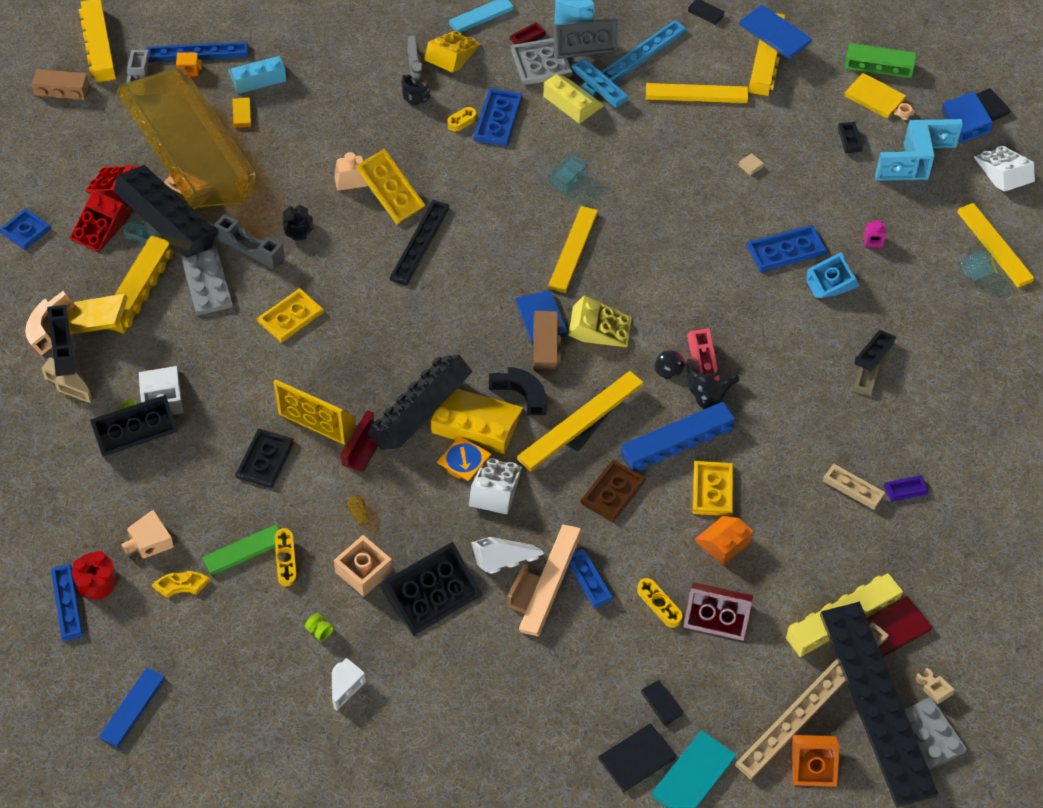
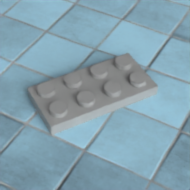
M217 248L197 253L188 258L181 256L196 315L232 308L233 305Z

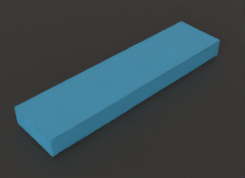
M586 58L572 65V70L615 108L628 101L629 96Z

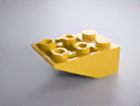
M452 31L428 42L424 60L453 73L461 69L481 43L476 42L474 38L462 36L460 32Z

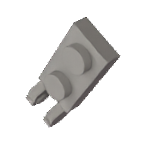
M409 36L407 52L410 73L414 81H419L422 72L420 55H417L419 53V43H416L415 36Z

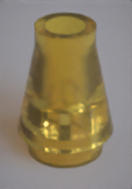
M360 495L347 499L346 508L356 520L358 526L367 524L369 519L365 500Z

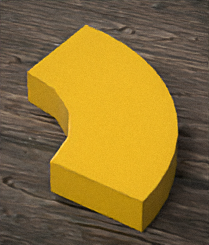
M193 571L176 574L170 573L155 581L152 587L167 599L180 592H190L198 595L210 582V578Z

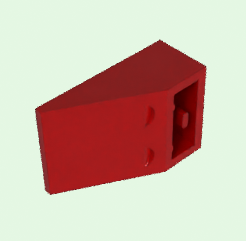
M105 166L100 169L99 174L89 183L85 191L91 194L94 190L129 206L113 189L118 174L140 166Z
M93 190L69 239L100 252L124 225L131 209L123 203Z

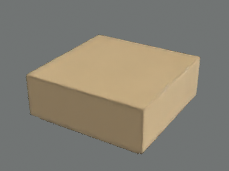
M752 153L739 161V166L750 176L763 168L764 165Z

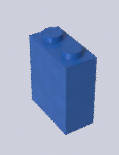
M975 92L964 94L961 97L942 103V115L945 119H962L963 125L958 139L959 144L992 132V120Z

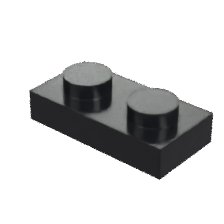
M856 122L838 123V131L844 152H862L863 146Z

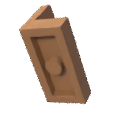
M525 563L507 596V607L524 614L540 579L539 576L528 572V565Z

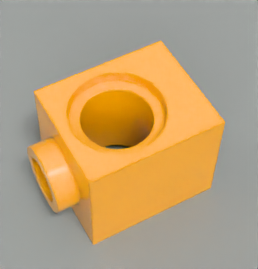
M177 53L176 68L178 76L199 75V70H202V60L198 58V53Z

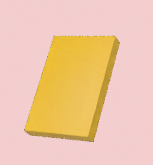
M864 73L846 90L844 95L886 119L906 99L905 94Z
M299 288L259 316L257 322L282 343L323 314L324 309Z
M694 461L693 514L733 516V463Z

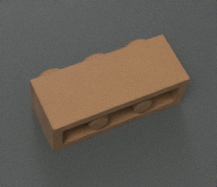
M36 69L32 88L34 95L41 97L85 100L89 81L87 73Z
M535 311L533 370H556L557 364H560L561 353L557 352V347H560L561 336L557 335V330H560L561 319H557V312Z

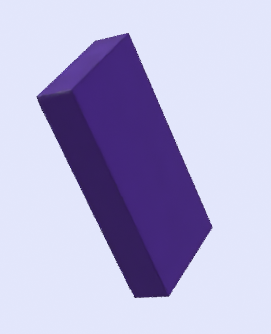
M922 475L884 483V488L890 502L928 495L929 492Z

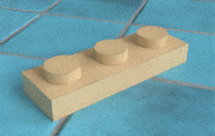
M835 464L831 466L823 478V482L873 510L876 509L885 495L884 491Z

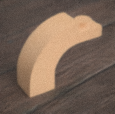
M64 291L49 302L45 298L34 309L28 319L26 337L40 355H43L52 348L47 307L66 305L68 312L76 306Z

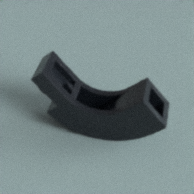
M508 367V373H489V390L516 391L526 400L527 415H546L545 389L534 375L514 367Z

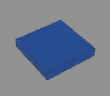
M25 208L1 227L0 233L23 250H26L50 231L51 226Z

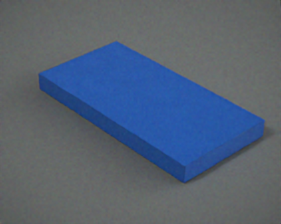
M760 5L741 19L739 23L740 26L788 59H791L812 42L811 37L764 5Z
M489 88L474 134V141L508 146L523 94Z
M813 225L746 243V247L760 272L827 254V250Z

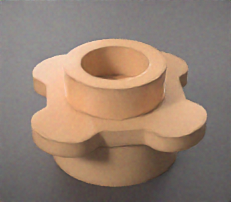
M907 103L900 104L898 109L894 110V114L901 117L902 120H908L915 113L911 105Z

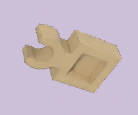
M925 669L924 674L926 677H922L919 673L917 674L916 681L924 686L923 691L929 697H932L937 704L954 694V688L941 676L934 678L930 669Z

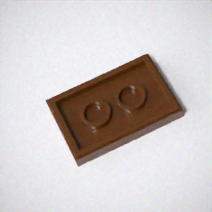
M612 460L583 496L580 503L614 523L645 483L646 478L619 462Z

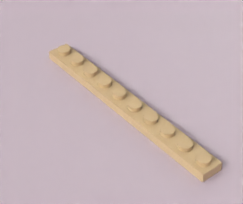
M872 622L870 627L878 647H880L889 635ZM837 659L736 762L735 766L750 780L766 766L791 740L793 735L846 682Z

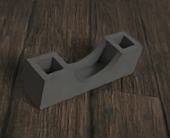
M226 214L214 224V228L218 231L216 235L217 240L272 269H275L285 258L282 243L269 236L265 240L254 238L245 231L238 220Z

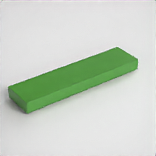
M273 525L202 557L210 575L213 576L275 548V534L279 530L277 525ZM281 536L282 544H284L285 540L283 536Z

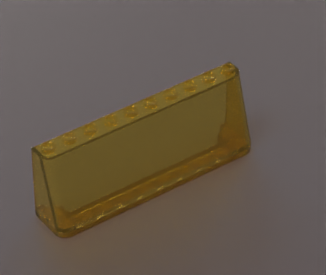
M184 68L170 69L120 85L117 90L118 97L192 208L248 202L256 180L255 172Z

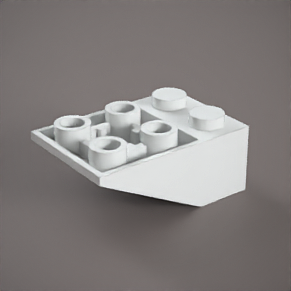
M1005 146L997 147L992 151H984L980 155L974 156L995 187L1004 192L1035 182L1034 162Z
M177 366L139 372L141 402L166 395L172 415L184 413Z
M494 458L487 459L480 467L471 485L469 506L508 514L523 466L513 462L498 461Z
M487 537L471 542L477 565L488 573H496L504 566H518L520 561L537 560L538 556L544 554L542 550L534 545L495 537Z

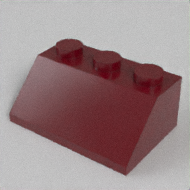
M693 582L683 627L744 641L753 595Z

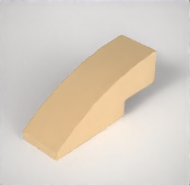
M49 357L42 367L45 379L54 382L57 391L91 403L93 400L90 390L84 381L76 373L74 375L56 376L54 360Z

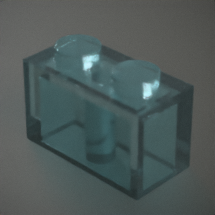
M570 154L555 169L550 171L548 175L549 186L566 196L587 175V163Z

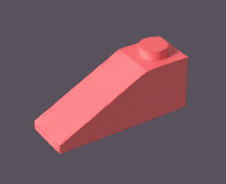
M710 328L689 332L687 338L697 373L702 374L704 371L709 375L715 373L718 368ZM719 375L714 377V380H720Z

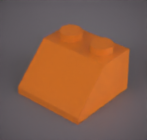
M722 516L696 537L695 541L724 566L751 543L753 530L739 518Z
M793 735V785L837 787L840 745L836 736Z

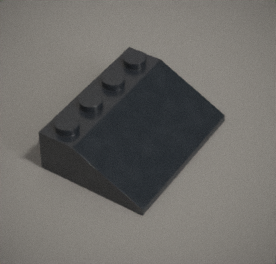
M453 542L379 583L388 602L413 636L483 595Z

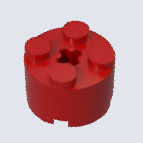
M96 551L85 554L73 563L72 575L81 595L96 600L112 593L118 578L112 560L104 552Z

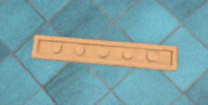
M562 525L520 624L519 631L521 633L539 637L582 534L581 528Z

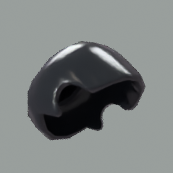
M675 350L661 352L654 364L655 371L659 376L671 379L674 375L679 376L685 366L684 358Z

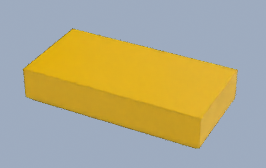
M250 97L232 99L234 128L251 127Z

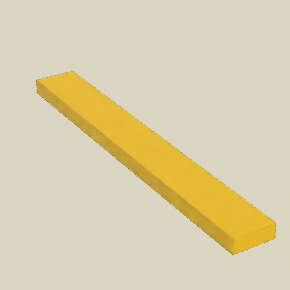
M631 371L627 372L517 456V460L531 472L643 386V381Z

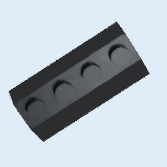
M166 395L90 419L102 457L178 432Z

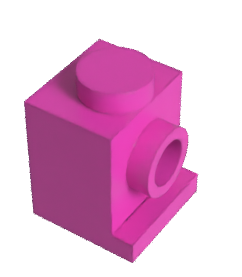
M875 220L872 223L866 224L865 232H863L865 247H883L886 237L885 223ZM871 237H878V240H870V239H871Z

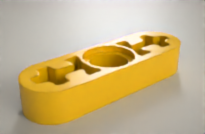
M282 528L275 534L278 582L282 586L287 587L293 585L296 581L294 541L292 532L289 529ZM285 535L288 539H286V547L282 548L281 536ZM283 553H288L291 556V560L283 562L279 557ZM284 568H288L289 576H291L289 580H285V577H283L285 575Z
M641 579L637 587L638 595L665 625L671 628L678 627L682 622L681 610L652 579ZM643 586H650V592L647 589L643 590ZM662 599L665 605L658 607L654 604V601ZM670 614H671L672 616H675V615H676V616H677V617H676V620L673 619V618H672V619H669V615H670Z

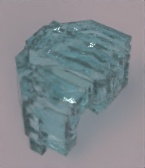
M984 249L972 253L960 263L965 277H971L973 282L985 276L998 273L992 254L985 253Z

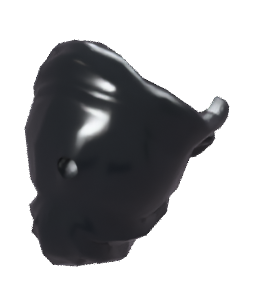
M719 370L710 375L706 374L705 371L702 374L690 371L687 375L689 390L696 398L697 404L702 408H709L720 403L727 390L733 384L739 382V376L732 375L716 381L714 377L720 374Z

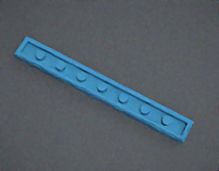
M676 20L672 21L601 72L615 83L686 33L687 28ZM588 83L581 85V88L591 96L595 97L599 94Z

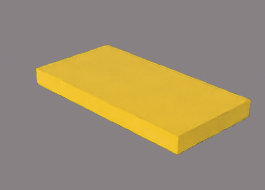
M385 148L355 167L397 225L426 206Z
M125 294L73 302L76 306L67 312L70 335L118 327L128 297Z

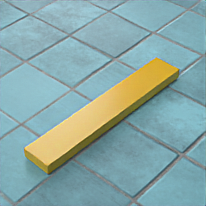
M646 83V100L748 103V87Z
M974 203L958 209L957 213L1018 288L1034 281L1033 275Z
M580 206L549 282V290L566 294L597 217L598 210Z

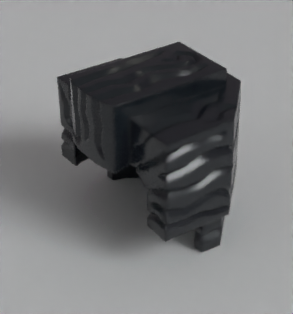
M403 75L401 80L403 99L412 105L424 104L431 97L430 86L426 85L425 87L419 82L413 83L411 75Z
M299 204L295 208L289 206L283 211L285 235L293 240H305L307 238L306 235L313 230V216L308 214L306 207Z

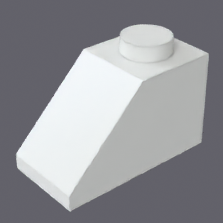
M347 658L342 663L336 664L332 671V701L336 711L366 683L365 673Z

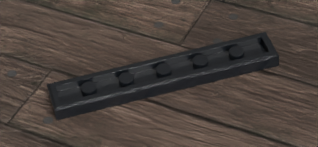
M436 200L431 202L390 275V281L407 286L446 216L449 204Z

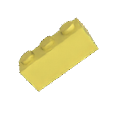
M556 74L544 82V97L579 124L604 106L567 77Z

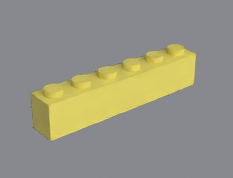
M887 573L882 577H875L866 586H859L852 594L843 595L834 604L829 603L825 605L821 611L860 601L867 618L899 601L903 591ZM821 611L816 614L813 612L800 623L795 622L788 627L786 639L800 657L830 641L820 617Z

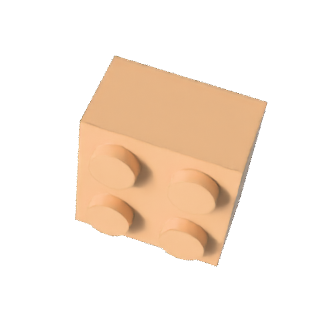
M364 535L334 560L335 573L363 597L393 572L392 559Z

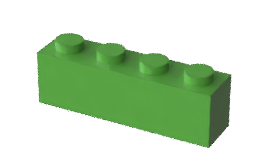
M849 43L844 69L912 78L916 53Z

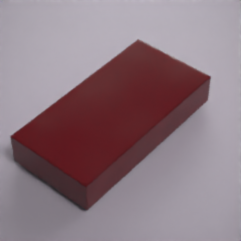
M535 22L510 35V41L515 45L533 42L545 36L546 31Z

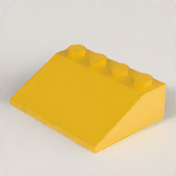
M274 380L273 384L280 416L344 445L347 443L357 427L356 418L352 414L283 382Z
M456 389L435 411L431 419V431L433 434L453 440L461 436L481 448L505 454L522 414L523 407Z

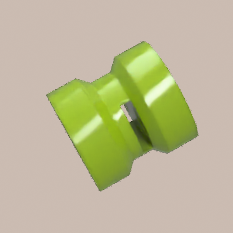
M315 613L307 620L305 629L310 633H314L315 638L322 642L332 634L334 626L330 622H326L320 613Z

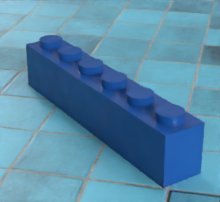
M721 402L622 444L621 456L629 469L641 471L648 465L660 463L671 455L676 456L685 449H693L699 443L708 442L720 434L729 433L733 429L735 418L724 402Z

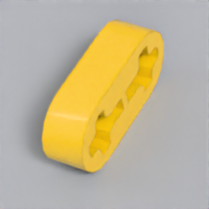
M466 107L451 115L447 120L448 129L454 132L460 131L475 122L476 110L472 107Z

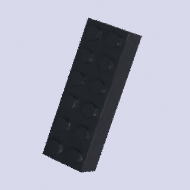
M142 165L118 174L113 191L186 258L213 246L218 231L148 167Z
M460 354L437 357L433 360L432 366L420 374L418 381L411 383L408 386L409 390L405 394H401L395 400L396 403L383 412L384 416L371 424L372 428L367 434L380 450L401 448L473 371Z

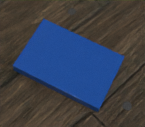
M551 290L516 298V304L531 344H533L535 311L557 312V319H561L560 330H557V335L561 337L567 336L566 327Z

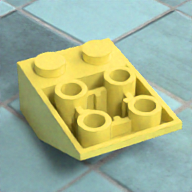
M584 295L573 306L568 335L582 342L627 347L632 317Z

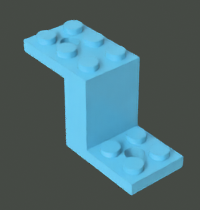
M962 119L909 120L904 140L905 152H881L875 173L876 181L928 180L934 160L933 148H956L963 125Z

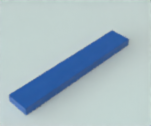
M248 42L147 47L149 52L148 62L176 61L177 53H198V58L201 60L248 58Z

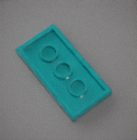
M701 730L653 790L651 797L666 808H697L735 760L736 754Z

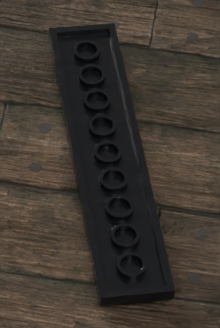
M860 601L821 611V620L896 808L937 797L939 793Z

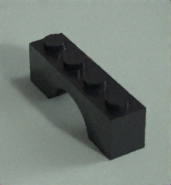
M67 306L47 307L55 375H74V355L71 345Z

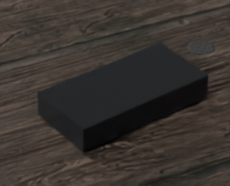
M695 0L688 7V12L714 25L723 18L725 11L702 0Z
M660 680L641 690V694L664 726L682 716V711Z

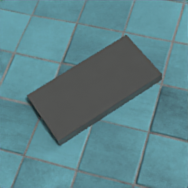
M607 18L554 24V58L561 59L617 52L618 19Z

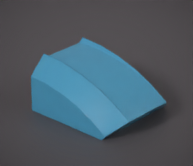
M842 252L807 270L806 281L815 298L831 297L859 287Z

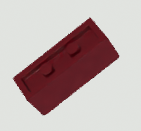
M366 410L340 454L342 465L363 472L378 447L367 434L372 428L371 424L374 422L373 412Z

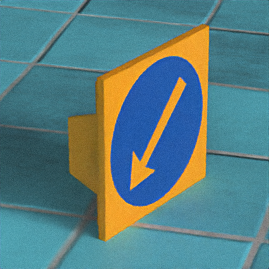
M459 436L437 461V464L446 468L448 473L459 480L463 478L469 481L491 456V453Z

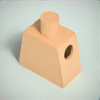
M348 152L345 154V158L337 160L334 176L337 191L368 186L355 168L363 162L362 156H355L354 153Z
M154 510L128 527L127 531L130 540L121 544L126 555L138 550L142 558L174 547L171 536Z

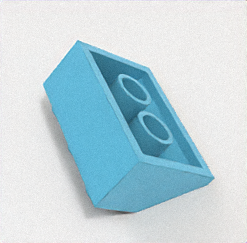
M555 0V24L594 20V3L592 0Z
M280 56L228 69L237 94L286 82L285 67Z

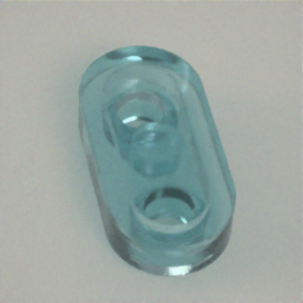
M136 222L127 223L123 227L124 237L142 246H145L150 236L157 237L155 230Z

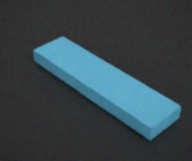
M495 0L450 19L449 25L454 31L462 33L513 11L514 6L509 0Z

